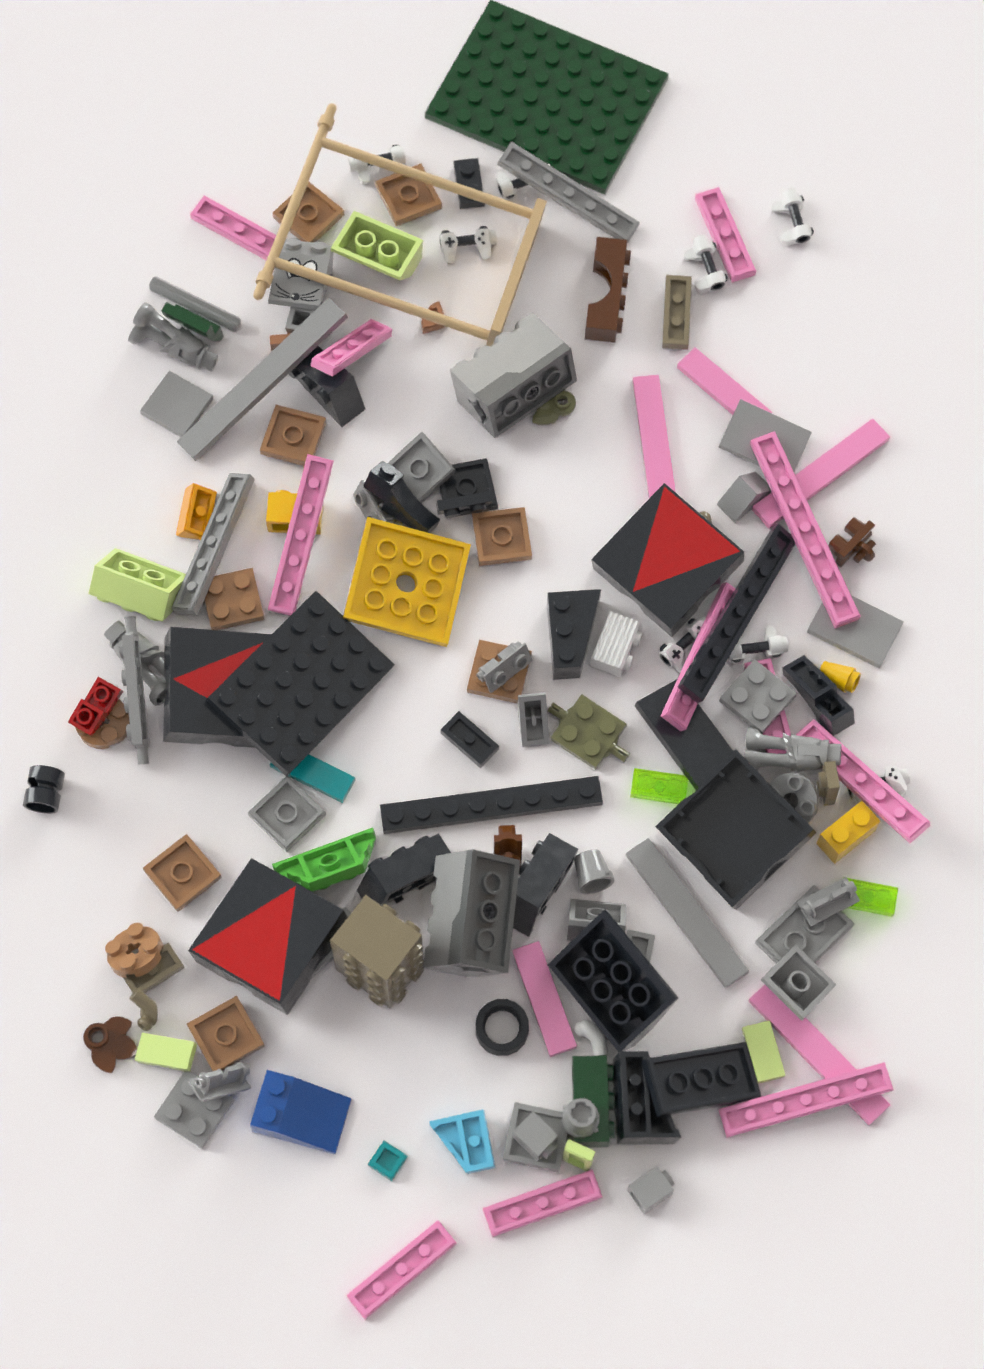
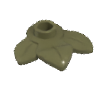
M563 390L536 410L532 422L538 425H549L555 423L560 416L571 414L576 407L574 395L569 391ZM560 400H567L565 405H560L558 402Z

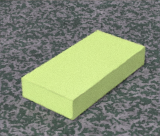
M770 1020L742 1027V1033L748 1047L758 1084L785 1077V1071Z
M142 1033L134 1060L138 1063L190 1072L197 1044L194 1041Z
M568 1139L562 1159L577 1168L589 1171L594 1160L595 1151Z

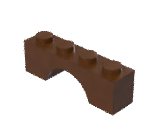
M597 237L593 272L606 280L610 291L600 301L588 304L585 327L586 340L615 343L616 333H622L623 318H618L619 310L624 311L626 295H621L622 288H627L629 273L624 272V266H630L631 250H626L627 240Z

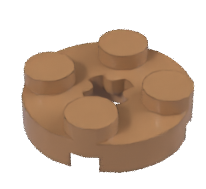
M119 699L107 716V720L110 721L109 724H103L92 736L76 728V731L88 746L96 749L110 748V745H114L117 742L120 743L127 736L126 727L127 724H130L129 714L125 712L124 703Z
M133 923L128 929L119 933L106 944L107 961L113 972L120 977L127 978L126 974H135L136 977L145 975L160 962L163 942L154 929L145 927L141 923ZM135 949L139 950L136 954L131 953Z

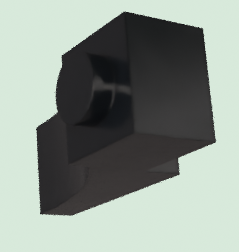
M382 460L370 470L363 487L385 501L381 508L383 511L409 528L431 533L438 526L441 519L430 512L412 494L403 480L404 474L396 470L393 465L387 464Z
M805 655L782 667L783 675L809 705L816 716V721L830 734L835 736L855 724L854 709L837 693V686Z

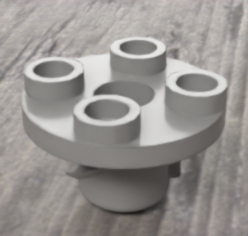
M785 773L777 776L769 783L807 823L815 817L819 807V795L816 787L807 777L798 773Z

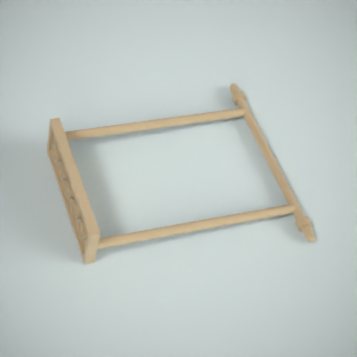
M334 103L328 104L325 113L320 116L318 121V131L262 271H259L255 282L257 285L253 297L256 300H261L264 297L266 289L270 288L273 281V271L275 268L478 337L487 341L486 346L493 345L496 336L502 333L538 233L547 201L537 198L534 208L531 209L328 139L326 136L333 128L335 123L334 116L337 111V106ZM322 147L530 219L490 331L279 258Z

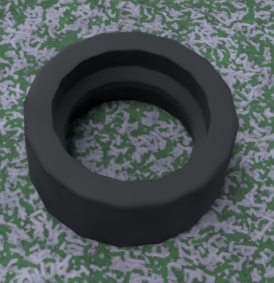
M495 999L486 1003L479 1010L475 1020V1035L479 1044L487 1052L496 1056H508L517 1052L525 1044L529 1035V1019L525 1010L518 1003L509 999ZM498 1011L511 1013L519 1024L517 1036L506 1044L492 1041L485 1031L487 1019Z

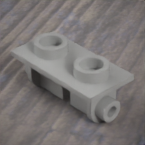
M361 480L353 496L356 505L360 507L366 519L371 517L395 524L396 519L383 511L382 507L378 506L384 504L385 501L363 487L365 482Z
M519 641L510 643L508 647L497 654L499 659H501L500 662L492 658L479 668L476 676L481 682H486L490 693L504 685L506 681L533 661L525 642L523 644Z
M844 877L798 901L797 904L812 927L854 905L860 899L855 893L857 888L854 882H849L847 877Z
M238 1062L234 1066L226 1067L223 1071L219 1069L208 1073L202 1072L198 1077L188 1080V1083L201 1103L251 1089L250 1084L246 1080L247 1075L250 1074V1067L247 1063Z

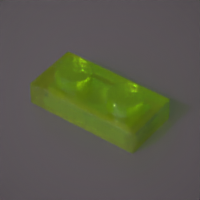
M634 768L630 797L679 804L686 798L688 779L685 775Z
M847 878L849 882H854L857 888L855 893L860 899L859 902L848 907V909L890 917L894 916L898 887Z

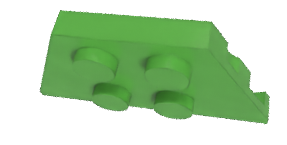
M372 827L273 863L272 866L274 871L311 892L323 890L330 885L344 880H351L357 875L365 873L376 841V835Z

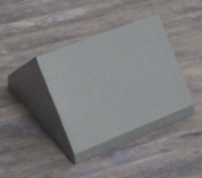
M571 899L567 940L572 941L605 909L625 932L626 904Z
M796 944L761 979L801 1021L837 985Z

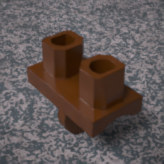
M853 517L844 528V531L852 539L847 542L837 534L829 542L828 547L837 556L835 562L838 566L842 567L855 553L857 554L853 557V560L856 563H859L862 559L868 562L874 559L875 553L872 549L876 543L871 539L865 543L872 536L871 530L875 527L872 521L869 520L864 524L859 519Z
M515 825L498 826V835H494L493 854L520 860V870L522 865V834H516Z

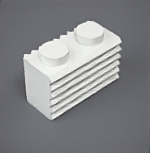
M610 611L591 657L590 667L618 677L622 676L623 670L629 671L634 656L630 655L633 646L638 648L643 632L639 631L640 622Z

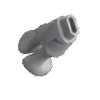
M147 302L140 306L133 319L135 326L128 337L130 343L139 344L145 338H149L161 344L163 347L160 352L168 353L167 356L174 357L188 365L196 366L198 369L201 367L209 371L214 369L218 355L209 351L210 346L206 343L204 345L189 329L174 327Z
M118 620L105 631L104 636L110 641V647L114 649L117 656L121 659L119 643L122 642V635H125L126 628ZM138 632L143 680L151 689L149 694L151 703L158 706L165 702L166 683L162 682L147 666L153 665L164 676V652L159 651V646L151 643Z
M748 727L747 750H745L744 758L757 771L760 767L778 766L800 772L820 769L824 762L836 761V765L840 766L841 744H829V740L797 736L792 733L791 736L783 733V738L761 734L755 727ZM760 749L786 750V753L777 754L757 751Z

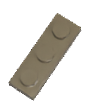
M666 275L662 348L688 350L692 276Z

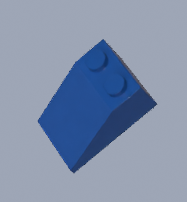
M267 1070L250 1127L252 1132L336 1155L352 1098L293 1076Z

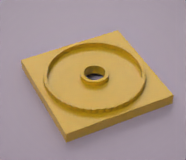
M367 517L343 619L352 623L447 647L471 544ZM402 575L410 576L415 582V589L411 592L401 591L396 584L397 578Z

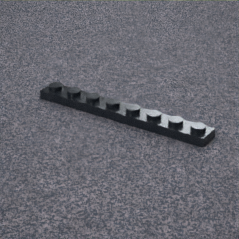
M779 523L771 528L677 686L697 703L704 701L796 544L791 533Z
M599 776L381 804L380 811L383 834L599 806L603 804Z

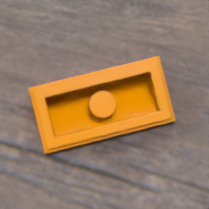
M192 483L185 489L176 536L201 540L214 509L217 491Z

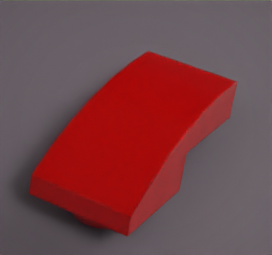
M98 676L86 698L79 701L68 723L92 736L107 718L124 691Z

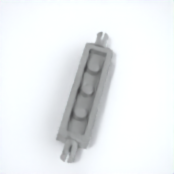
M136 616L124 617L126 633L122 635V642L119 643V654L121 659H124L125 669L121 672L123 685L127 687V697H124L125 712L129 713L130 719L126 732L128 740L132 741V745L137 748L138 765L149 764V740Z

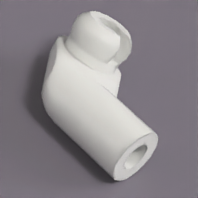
M588 1019L578 1022L575 1025V1033L577 1036L586 1037L591 1041L593 1056L607 1055L605 1035L597 1025Z

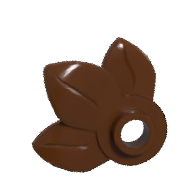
M121 1016L111 1017L104 1024H91L84 1031L83 1041L86 1047L91 1050L92 1062L101 1071L113 1073L116 1059L126 1060L136 1055L137 1046L126 1035L132 1025V1021ZM98 1033L103 1035L102 1041H93L94 1035Z

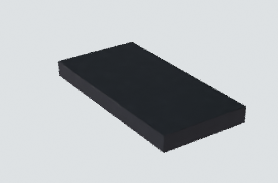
M676 679L640 699L634 706L694 789L698 790L707 776L733 750L699 704L687 729L684 731H679L661 717L677 681Z
M746 1042L646 1058L642 1061L657 1117L735 1104L762 1097Z

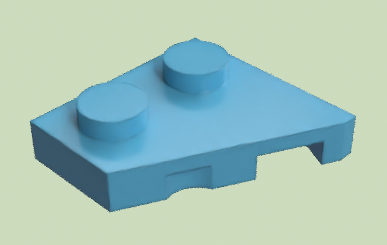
M483 1109L429 1121L431 1128L467 1174L496 1168L486 1114Z

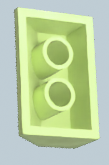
M353 211L333 243L331 251L401 281L411 277L420 263L423 252V240Z
M115 548L94 566L88 594L97 597L102 602L117 604L126 611L146 615L150 620L163 622L173 612L171 608L186 574Z

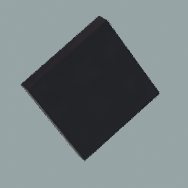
M487 458L452 464L457 471L439 487L442 500L490 491L492 502L490 506H486L487 510L485 511L498 509ZM470 509L460 511L459 516L468 515L472 513Z

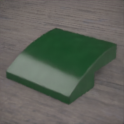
M166 302L161 310L166 318L211 341L219 342L224 337L219 325L177 304L173 306Z

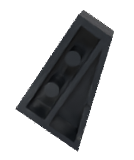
M317 346L289 375L293 379L296 378L330 416L343 427L366 410L354 376L344 368L332 377L311 366L312 358L324 351Z
M601 589L547 593V616L553 680L580 678L600 603Z
M439 833L430 838L423 836L407 849L405 846L400 847L390 857L384 860L380 857L372 861L368 865V870L357 888V892L362 899L367 895L381 906L392 900L398 904L404 900L403 894L416 888L420 891L437 880L434 876L436 856L449 854L451 851Z
M551 833L547 835L544 841L539 840L531 853L533 858L531 861L526 859L519 870L520 877L518 878L513 929L530 937L534 930L536 919L539 914L543 915L547 908L545 905L553 893L557 892L572 867L578 848Z
M619 1051L612 1059L617 1145L674 1144L682 1138L679 1130L675 1127L671 1115L657 1117L642 1064L644 1059L650 1058L648 1051Z

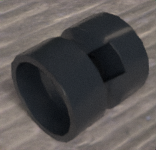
M31 766L27 780L30 788L25 790L23 807L38 813H57L61 798L58 791L63 788L65 773L51 766Z

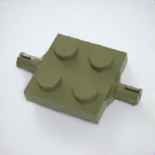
M583 694L567 711L554 702L548 708V713L560 719L558 728L551 736V741L596 770L603 759L610 754H613L623 762L630 756V752L617 745L620 735L627 727V723Z

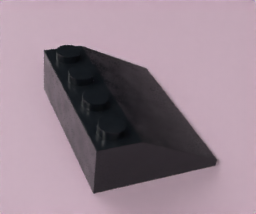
M606 909L548 964L549 968L618 1052L634 1047L655 1027L679 999Z

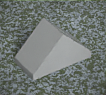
M755 471L739 476L718 501L717 506L736 523L752 510L756 503L772 491L768 483Z
M546 693L518 695L517 710L522 747L549 744Z

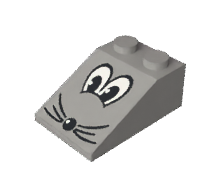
M296 238L285 240L279 258L330 276L333 273L334 252L331 251L332 245L320 241L305 242ZM275 268L268 304L316 310L322 305L327 285Z

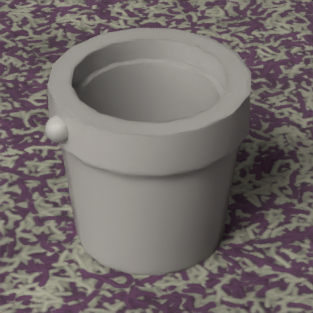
M587 850L574 858L578 886L581 893H597L607 889L614 883L613 873L609 870L599 850Z
M578 1098L571 1101L568 1105H563L562 1125L569 1135L575 1138H585L594 1132H598L599 1113L591 1101L585 1098Z

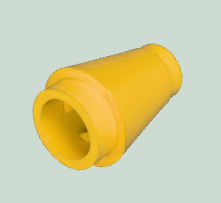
M824 661L820 667V670L844 693L847 691L853 693L857 688L861 673L857 672L856 668Z

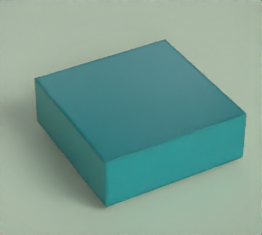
M383 1140L369 1161L368 1166L392 1182L407 1160L408 1155Z

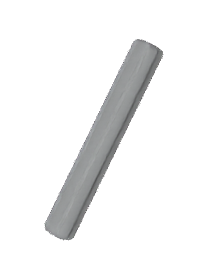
M154 276L149 283L151 291L233 332L237 331L241 325L240 317L157 276Z

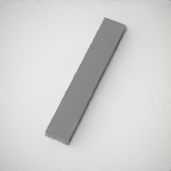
M513 142L509 144L497 163L501 168L615 239L627 240L628 243L640 225L638 220Z
M229 473L171 608L175 613L198 616L255 481L251 474Z
M647 838L628 851L625 855L724 988H728L748 974L749 970L651 840Z

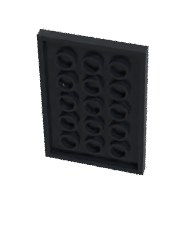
M315 591L207 698L206 702L287 777L395 664L348 620L343 619V615L321 594Z

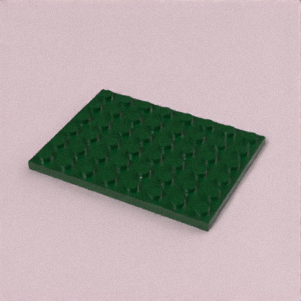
M490 0L426 109L425 119L503 152L513 142L543 162L550 164L551 167L578 184L606 195L668 81L669 73L504 4Z

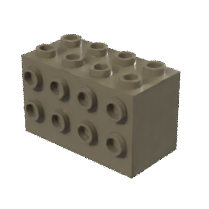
M365 895L330 940L335 968L347 977L345 981L351 987L358 991L362 988L369 993L368 998L379 1007L385 1005L391 1008L394 1003H401L408 992L406 987L412 980L416 982L425 970L422 967L424 964L422 934H420L421 929L409 920L403 922L396 917L397 912L389 905L384 903L381 906Z

